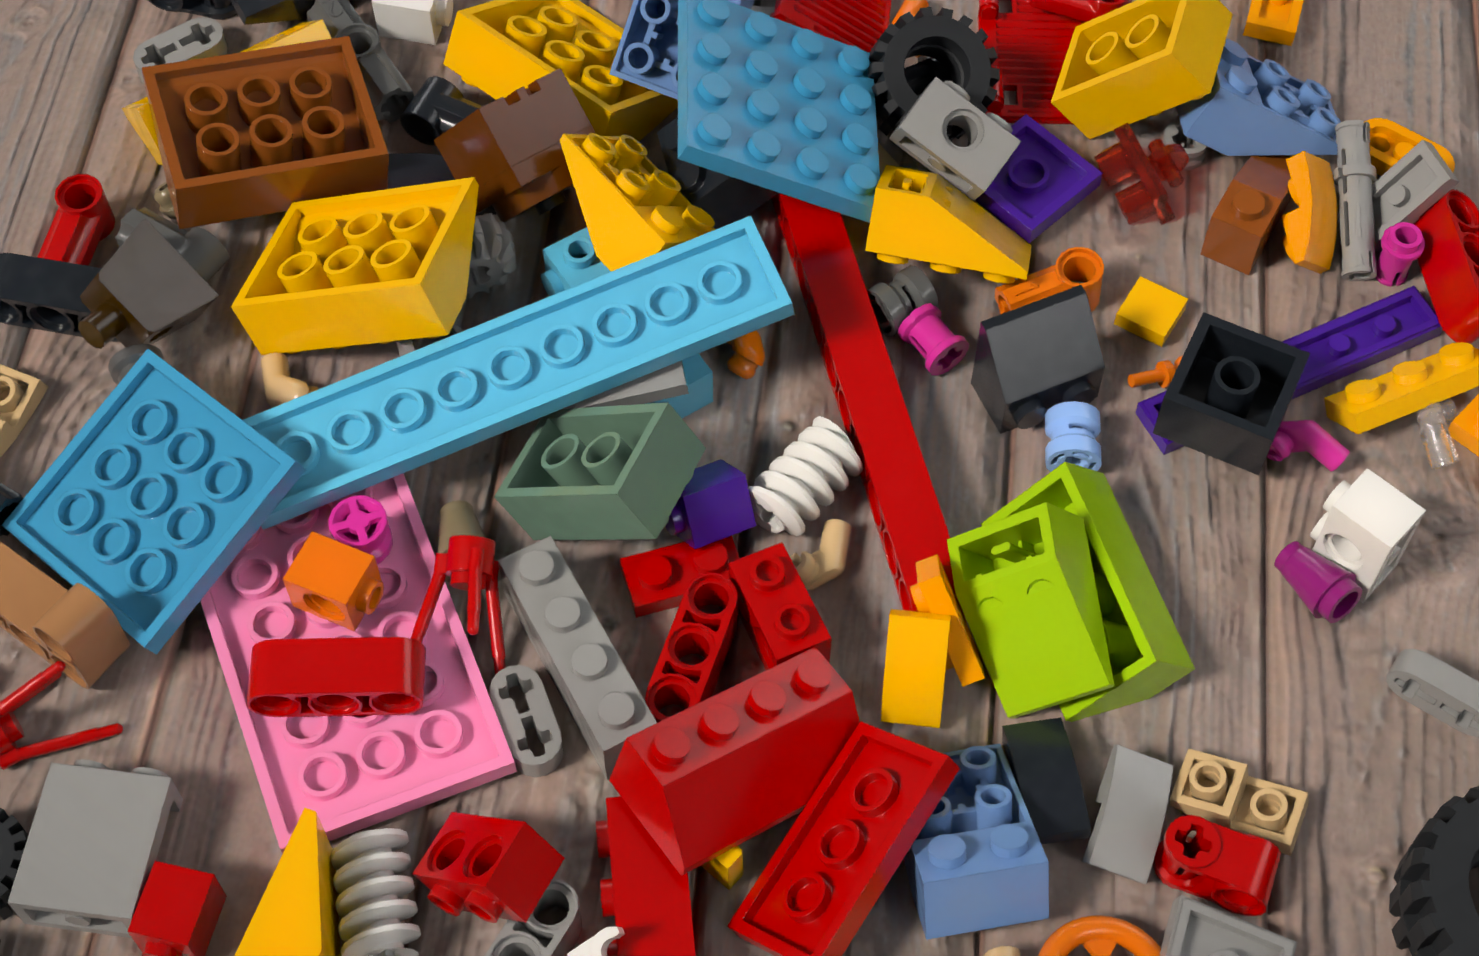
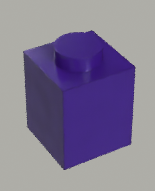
M722 459L695 468L692 479L685 486L669 516L668 523L665 526L667 531L671 535H676L694 549L755 527L756 522L745 473Z

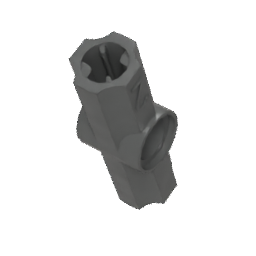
M315 0L312 8L307 11L308 21L323 19L331 38L350 37L377 120H386L389 123L399 120L400 115L413 99L414 93L382 49L377 30L362 21L348 0Z

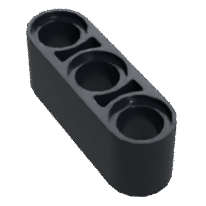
M1 253L0 323L82 337L78 324L92 312L82 303L80 295L102 268L14 253ZM115 337L110 342H117L119 340Z

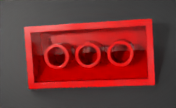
M814 647L627 737L609 781L682 876L729 851L734 846L736 847L802 812L860 723L853 691L821 652Z

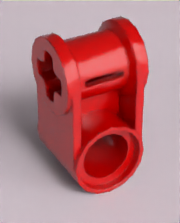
M1185 815L1178 817L1169 825L1164 834V840L1157 847L1152 865L1155 874L1161 882L1172 889H1178L1214 902L1232 913L1244 916H1261L1267 910L1281 852L1277 846L1264 838L1234 831L1207 821L1200 816ZM1191 831H1196L1193 838L1188 837ZM1184 848L1190 851L1188 857L1183 854ZM1180 867L1185 869L1181 875L1176 873Z

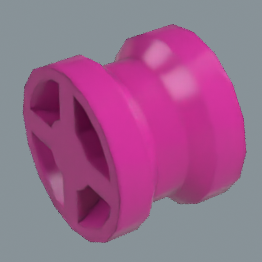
M351 496L340 501L332 509L328 520L329 530L334 540L375 556L377 564L381 563L390 554L393 546L392 532L388 525L386 511L380 502L368 496Z

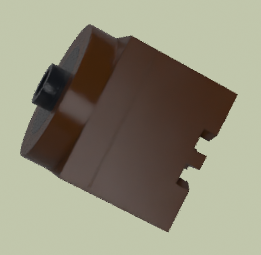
M561 68L527 85L529 87L527 89L523 86L507 97H501L477 109L434 140L455 180L475 177L479 185L476 214L492 206L500 221L505 223L534 207L539 215H542L567 201L563 191L574 185L560 144V138L563 134L589 135V133L596 134Z

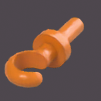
M1183 356L1178 357L1174 365L1171 361L1165 360L1158 362L1154 370L1129 374V386L1133 388L1158 383L1162 388L1169 387Z

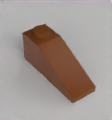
M1294 155L1251 156L1231 181L1211 216L1200 255L1246 275L1250 274L1292 198L1288 190V180L1291 179L1286 159Z

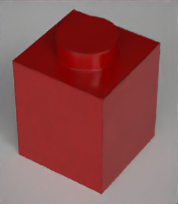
M154 861L127 932L143 952L142 956H205L227 895L215 874Z

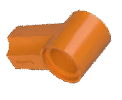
M1069 248L1060 254L1056 260V265L1027 275V280L1017 279L1014 283L996 287L995 300L1000 314L1082 285L1085 290L1091 312H1093L1100 301L1104 272L1102 258L1089 248ZM1072 281H1082L1084 283H1074Z

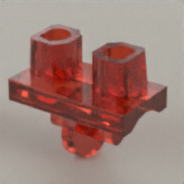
M1128 122L1114 129L1118 143L1108 147L1094 156L1099 171L1103 173L1102 177L1108 187L1134 175L1137 183L1114 194L1127 223L1132 224L1154 214L1161 225L1175 219V215L1167 202L1169 198L1168 193L1161 182L1167 180L1171 188L1178 187L1183 183L1184 178L1180 172L1189 162V156L1184 147L1179 144L1165 146L1161 139H1155L1148 145L1151 154L1147 157Z

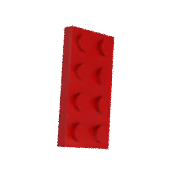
M860 721L727 927L739 938L774 956H842L960 770L958 765L946 754Z

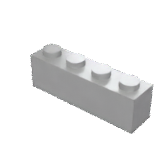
M549 536L498 560L503 589L606 780H609L625 739L657 722L554 540Z

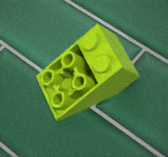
M1045 502L947 539L957 599L1008 718L1015 719L1115 687L1085 524L1082 517Z

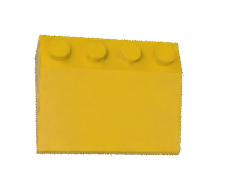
M493 0L459 10L456 13L443 64L460 75L466 84L481 89L496 100L501 97H507L523 86L527 89L529 88L527 85L561 68L596 134L603 136L628 135L638 141L642 140L678 107L677 99L609 74L624 29L579 0Z
M475 177L292 202L231 305L232 310L260 354H294L307 350L340 349L346 346L372 343L387 344L393 341L418 338L433 339L449 335L467 296L479 188Z

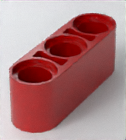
M1451 189L1413 223L1421 230L1425 240V248L1417 259L1442 329L1456 343L1472 344L1479 339V210L1466 194Z
M710 572L701 574L691 580L685 590L646 690L645 703L657 723L668 718V716L659 712L667 705L675 704L687 709L712 697L738 624V593L736 586L728 577L722 574ZM711 604L724 608V610L716 614H706L699 609ZM689 654H699L705 658L703 662L695 665L685 664L680 661L682 657Z
M406 637L271 639L258 642L252 647L247 707L250 711L267 717L403 715L417 712L423 707L426 647L421 642Z

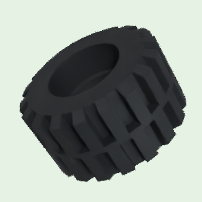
M932 7L920 8L914 17L911 12L900 16L894 25L891 23L869 52L868 78H874V85L871 88L875 95L876 117L879 116L883 121L878 129L886 136L891 130L895 131L919 98L909 87L904 73L905 59L912 56H928L941 62L951 74L953 83L959 85L970 96L969 102L983 113L988 111L986 108L994 101L997 90L992 87L1000 80V69L991 68V64L998 57L994 47L986 49L983 45L988 38L984 30L981 28L975 33L969 28L973 22L972 19L965 15L959 21L952 19L953 10L942 8L936 16L933 15ZM947 126V136L950 141L954 138L959 139L965 134V131L959 126Z

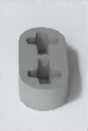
M198 17L140 44L134 51L133 61L139 78L144 84L142 67L156 65L154 62L158 61L161 64L226 55L228 45L220 23L208 17ZM204 40L207 44L202 45L199 41Z
M1404 649L1401 651L1386 676L1389 688L1403 700L1454 729L1470 736L1479 737V681L1424 651L1416 649Z
M522 665L508 666L500 670L492 679L489 688L491 702L515 761L516 769L526 776H546L555 771L562 761L564 750L561 731L542 680L537 672ZM520 686L521 691L526 693L528 711L518 713L514 700L509 698L510 688ZM535 728L539 741L542 744L545 743V754L534 757L533 752L528 749L525 730Z

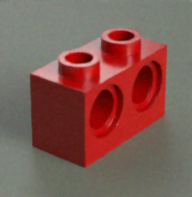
M783 542L729 562V579L736 586L738 593V615L765 670L814 647L830 663L832 638Z
M451 812L412 874L431 890L427 895L428 899L448 914L460 916L462 911H466L490 923H496L499 918L526 923L565 858L525 821Z

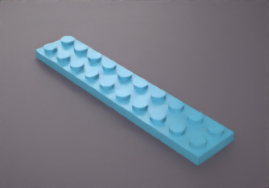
M748 216L244 419V422L307 469L264 521L261 528L265 530L795 315L793 303L752 217Z

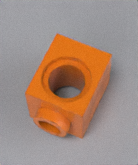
M313 531L283 577L293 607L352 631L357 629L365 614L370 615L375 611L384 590V584L381 580L375 556Z

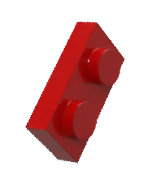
M732 535L694 549L686 542H680L620 558L622 575L635 617L638 618L679 607L687 586L691 580L701 574L709 572L719 573L729 578V562L740 559Z

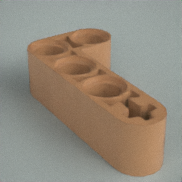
M0 541V627L51 665L56 661H63L66 664V668L62 673L83 688L89 689L130 647V642L116 615L98 595L86 586L75 583L67 590Z

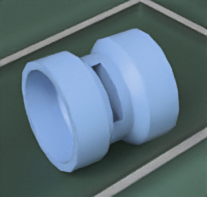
M1071 401L1056 404L1045 413V433L1051 441L1045 447L1046 468L1050 472L1064 462L1094 471L1099 470L1102 465L1101 445L1095 438L1101 432L1100 411L1095 406L1084 402Z

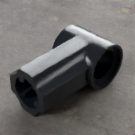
M433 76L424 82L400 115V122L405 131L415 140L427 145H436L434 140L483 106L464 99L460 90L448 80Z

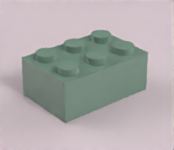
M669 402L561 409L541 417L494 498L533 540H543L549 536L553 540L657 539L668 523L669 516L685 486L692 479L694 470L706 447Z

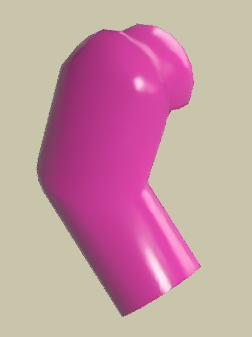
M1282 421L1267 457L1273 461H1282L1290 453L1307 451L1332 472L1344 462L1350 451L1315 421Z

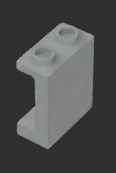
M76 760L73 765L51 762L7 902L20 919L29 925L132 938L127 931L154 861H156L169 812H179L183 802V798L172 778L160 770L148 767L134 768L131 773L110 770L106 765L92 760Z

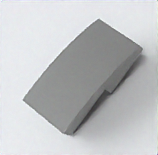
M1114 744L1095 802L1101 804L1082 862L1142 884L1147 883L1165 819L1173 765Z

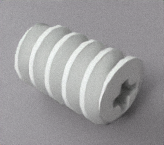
M816 417L813 420L812 427L804 429L799 434L798 441H793L784 449L783 456L777 457L770 463L769 471H764L758 475L754 486L748 487L755 522L760 527L774 534L785 530L791 535H802L805 532V524L802 518L814 521L820 516V509L816 503L823 506L830 505L834 501L832 489L837 491L845 490L849 486L847 475L856 477L863 471V464L853 444L838 425L827 418Z
M394 828L361 831L334 847L330 855L333 868L337 870L333 878V885L336 892L340 894L335 903L338 915L342 917L338 925V932L340 938L345 941L341 949V956H419L417 951L404 948V944L415 941L421 936L419 926L412 923H401L402 920L408 919L418 912L417 904L409 899H398V897L412 892L415 888L414 880L405 875H395L407 870L412 865V860L409 854L392 852L407 845L409 837L406 831Z

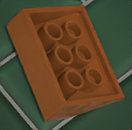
M349 36L142 67L143 80L163 169L179 230L283 212L288 210L292 202L388 189L389 153Z

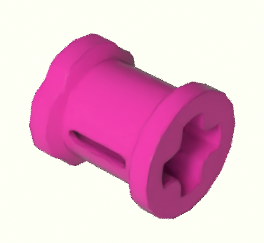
M932 303L924 304L912 311L903 320L898 329V336L904 342L912 343L926 359V369L934 376L944 374L955 367L965 357L969 349V343L962 335H954L941 320V311Z

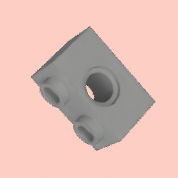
M935 77L895 129L889 140L933 173L939 174L974 201L986 191L1021 141L1011 134L1013 130L1004 119L993 113L985 114L969 102L970 96L959 85L951 81L942 82ZM948 125L959 126L965 131L968 137L967 147L956 146L949 140L947 136Z

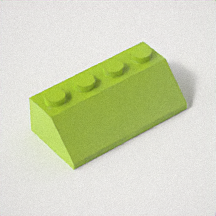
M1064 462L981 523L984 526L1045 502L1084 519L1115 687L1059 704L1066 721L1074 722L1150 699L1195 670L1104 473Z

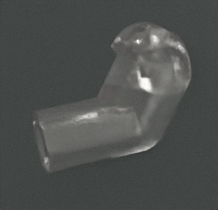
M1451 398L1431 403L1425 408L1416 411L1420 438L1431 470L1441 469L1460 462L1447 425L1457 416L1456 405Z

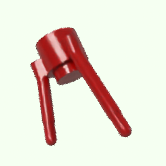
M452 536L449 538L448 552L436 553L434 574L413 628L411 639L422 643L447 576L451 577V587L468 590L467 631L470 635H476L479 632L481 590L485 589L492 659L496 675L500 670L506 668L498 587L499 563L494 560L496 542L481 536Z
M56 661L0 701V766L5 770L25 759L116 736L123 732V726L115 723L17 748L16 741L22 739L25 735L13 712L62 676L66 664L63 661Z

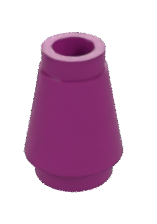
M1298 541L1288 544L1278 554L1274 562L1275 568L1281 572L1282 576L1315 618L1324 617L1330 623L1338 622L1352 611L1362 596L1363 590L1355 583V574L1308 547H1304Z

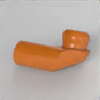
M757 330L726 342L735 351L727 362L728 369L746 380L754 377L758 365L763 366L766 359L762 338Z

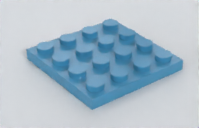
M678 0V159L870 223L875 189L880 179L875 95L871 88L874 85V78H868L870 53L856 46L841 43L817 34L812 30L800 28L770 17L763 12H757L727 0Z
M147 349L4 521L2 526L73 586L75 583H80L98 595L116 615L122 629L144 648L157 655L307 469L150 349Z

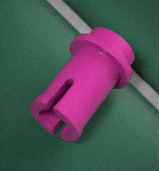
M1400 222L1385 230L1381 238L1383 250L1376 261V280L1385 286L1392 287L1393 280L1398 273L1395 280L1396 286H1400L1406 281L1412 262L1421 256L1425 248V240L1417 226L1408 222Z

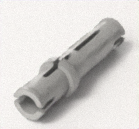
M1347 120L1335 126L1338 159L1337 168L1333 171L1334 184L1338 186L1340 200L1342 279H1348V281H1366L1377 276L1374 245V210L1372 204V183L1377 180L1376 167L1371 165L1369 122Z

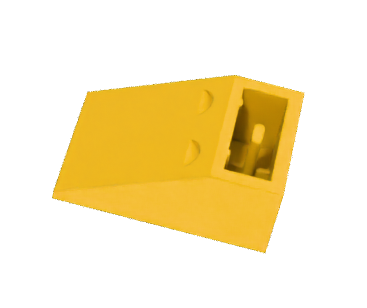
M589 133V135L563 134L560 138V144L595 254L610 271L716 230L713 227L715 225L713 218L703 209L692 205L680 192L681 186L678 181L670 174L659 170L646 157L648 154L647 149L635 138L628 135L603 136L595 133Z
M891 165L885 166L875 189L865 251L875 252L879 260L892 264H907L909 259L930 262L931 269L942 273L958 274L961 273L962 268L983 272L985 279L997 283H1014L1015 278L1027 280L1032 245L939 174Z

